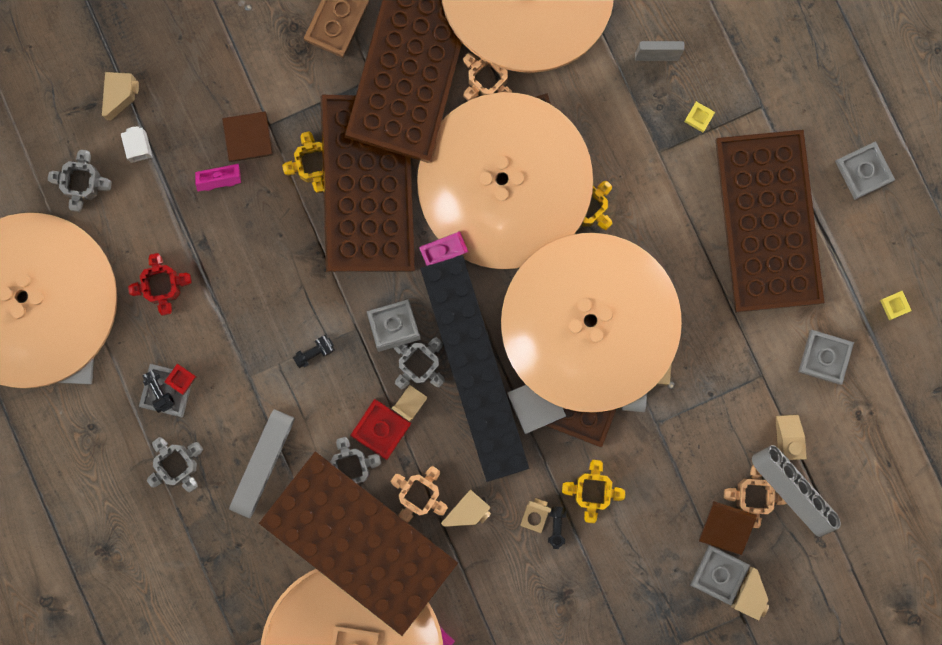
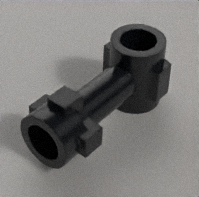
M324 335L314 341L316 343L315 347L305 353L298 351L293 357L297 366L305 368L309 365L308 361L320 353L325 357L335 351L331 339Z
M152 370L142 376L144 385H150L156 397L152 401L155 410L160 413L161 411L165 412L171 409V406L175 405V401L170 393L164 395L158 383V380L161 378L159 373Z
M552 506L549 516L553 517L552 535L548 537V543L553 546V549H559V547L565 544V538L561 536L562 518H566L567 512H565V507Z

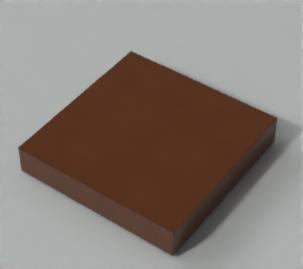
M266 111L222 118L229 162L273 155Z
M713 501L700 534L699 542L742 555L757 515Z

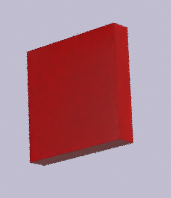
M374 399L350 436L385 460H388L412 423Z

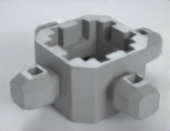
M79 150L76 157L78 162L68 161L62 166V172L50 171L48 174V181L59 185L63 194L71 198L69 199V209L73 212H80L84 204L82 199L92 200L97 196L98 190L109 191L111 189L112 181L108 178L100 177L97 169L88 164L91 161V154L87 150ZM73 171H87L91 174L89 188L86 191L70 190V175L73 174Z
M437 337L428 343V347L422 343H414L410 348L407 347L408 344L394 347V350L399 355H403L399 359V368L404 374H400L395 381V384L401 390L410 384L409 381L411 379L416 384H424L430 379V383L438 388L445 382L444 377L439 372H435L439 368V359L434 353H438L443 346V343ZM418 349L434 362L420 379L404 365Z
M161 437L153 441L152 444L155 451L160 452V454L154 458L153 467L157 473L153 472L148 477L147 482L152 488L157 487L163 483L162 480L169 485H179L182 482L181 486L187 492L194 491L198 485L194 477H190V475L196 472L197 463L193 457H197L202 453V446L195 442L189 445L188 449L182 445H171L168 447L169 444ZM177 451L182 455L189 467L173 479L164 469L162 462Z
M347 437L337 439V449L341 453L333 455L330 461L332 465L339 469L337 460L357 455L363 476L352 480L359 486V483L366 481L370 475L368 467L373 469L381 465L379 455H369L365 459L362 451L358 449L350 450L349 447L351 445Z

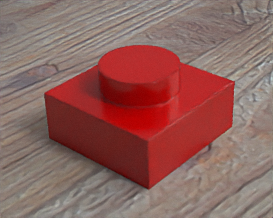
M176 364L164 382L184 395L197 376L181 365Z

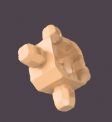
M468 53L463 58L464 64L470 69V86L463 95L467 101L479 97L478 94L483 96L492 93H512L508 86L505 87L508 80V71L506 69L490 64L483 59L478 61V58L472 53ZM487 65L501 75V79L489 90L475 80V75Z
M752 465L750 470L752 479L740 481L737 490L736 488L724 489V499L734 502L737 499L736 506L740 510L756 514L757 519L753 528H759L762 521L760 514L772 512L774 510V502L775 505H785L787 503L777 492L775 493L774 488L766 480H762V475ZM747 485L765 486L767 494L764 508L746 507Z
M431 466L426 471L425 478L420 474L414 475L407 482L404 476L395 474L391 480L393 486L397 489L399 487L402 489L399 499L400 503L406 506V508H402L399 517L407 523L412 519L413 512L423 515L427 514L430 508H432L434 513L443 516L448 509L445 503L441 500L440 502L436 500L439 496V489L437 485L433 484V481L438 479L440 470L434 466ZM415 480L420 481L435 491L423 510L404 498Z

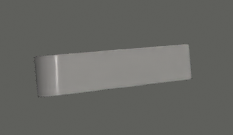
M275 409L272 411L229 510L249 519L252 517L295 420L294 417Z
M771 445L752 456V463L756 470L816 536L822 537L840 528L841 522L837 513L776 446Z

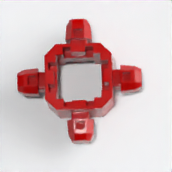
M159 253L151 254L148 260L149 266H152V268L142 271L140 274L141 284L136 282L128 286L129 294L131 296H142L143 293L144 298L154 304L159 303L157 307L162 316L170 315L172 305L169 301L176 300L180 295L179 285L184 287L192 283L191 275L189 273H178L179 276H177L175 270L167 265H162L163 260ZM162 273L169 274L172 287L171 292L153 296L149 285V277Z

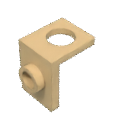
M409 385L396 405L391 409L411 422L427 400V396Z
M535 498L534 502L528 501L520 526L542 533L548 512L550 513L551 508L546 507L548 502ZM533 512L538 513L541 517L540 523L535 526L528 522V516Z

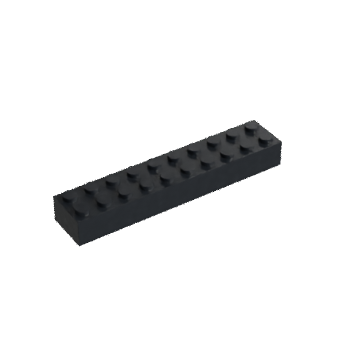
M463 255L420 268L486 482L530 469Z

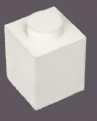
M131 127L126 129V132L121 133L126 157L131 163L152 158L147 133L143 128Z

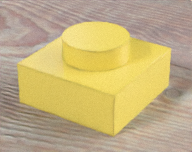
M696 101L684 122L704 132L715 112Z
M903 291L880 300L889 320L912 311Z

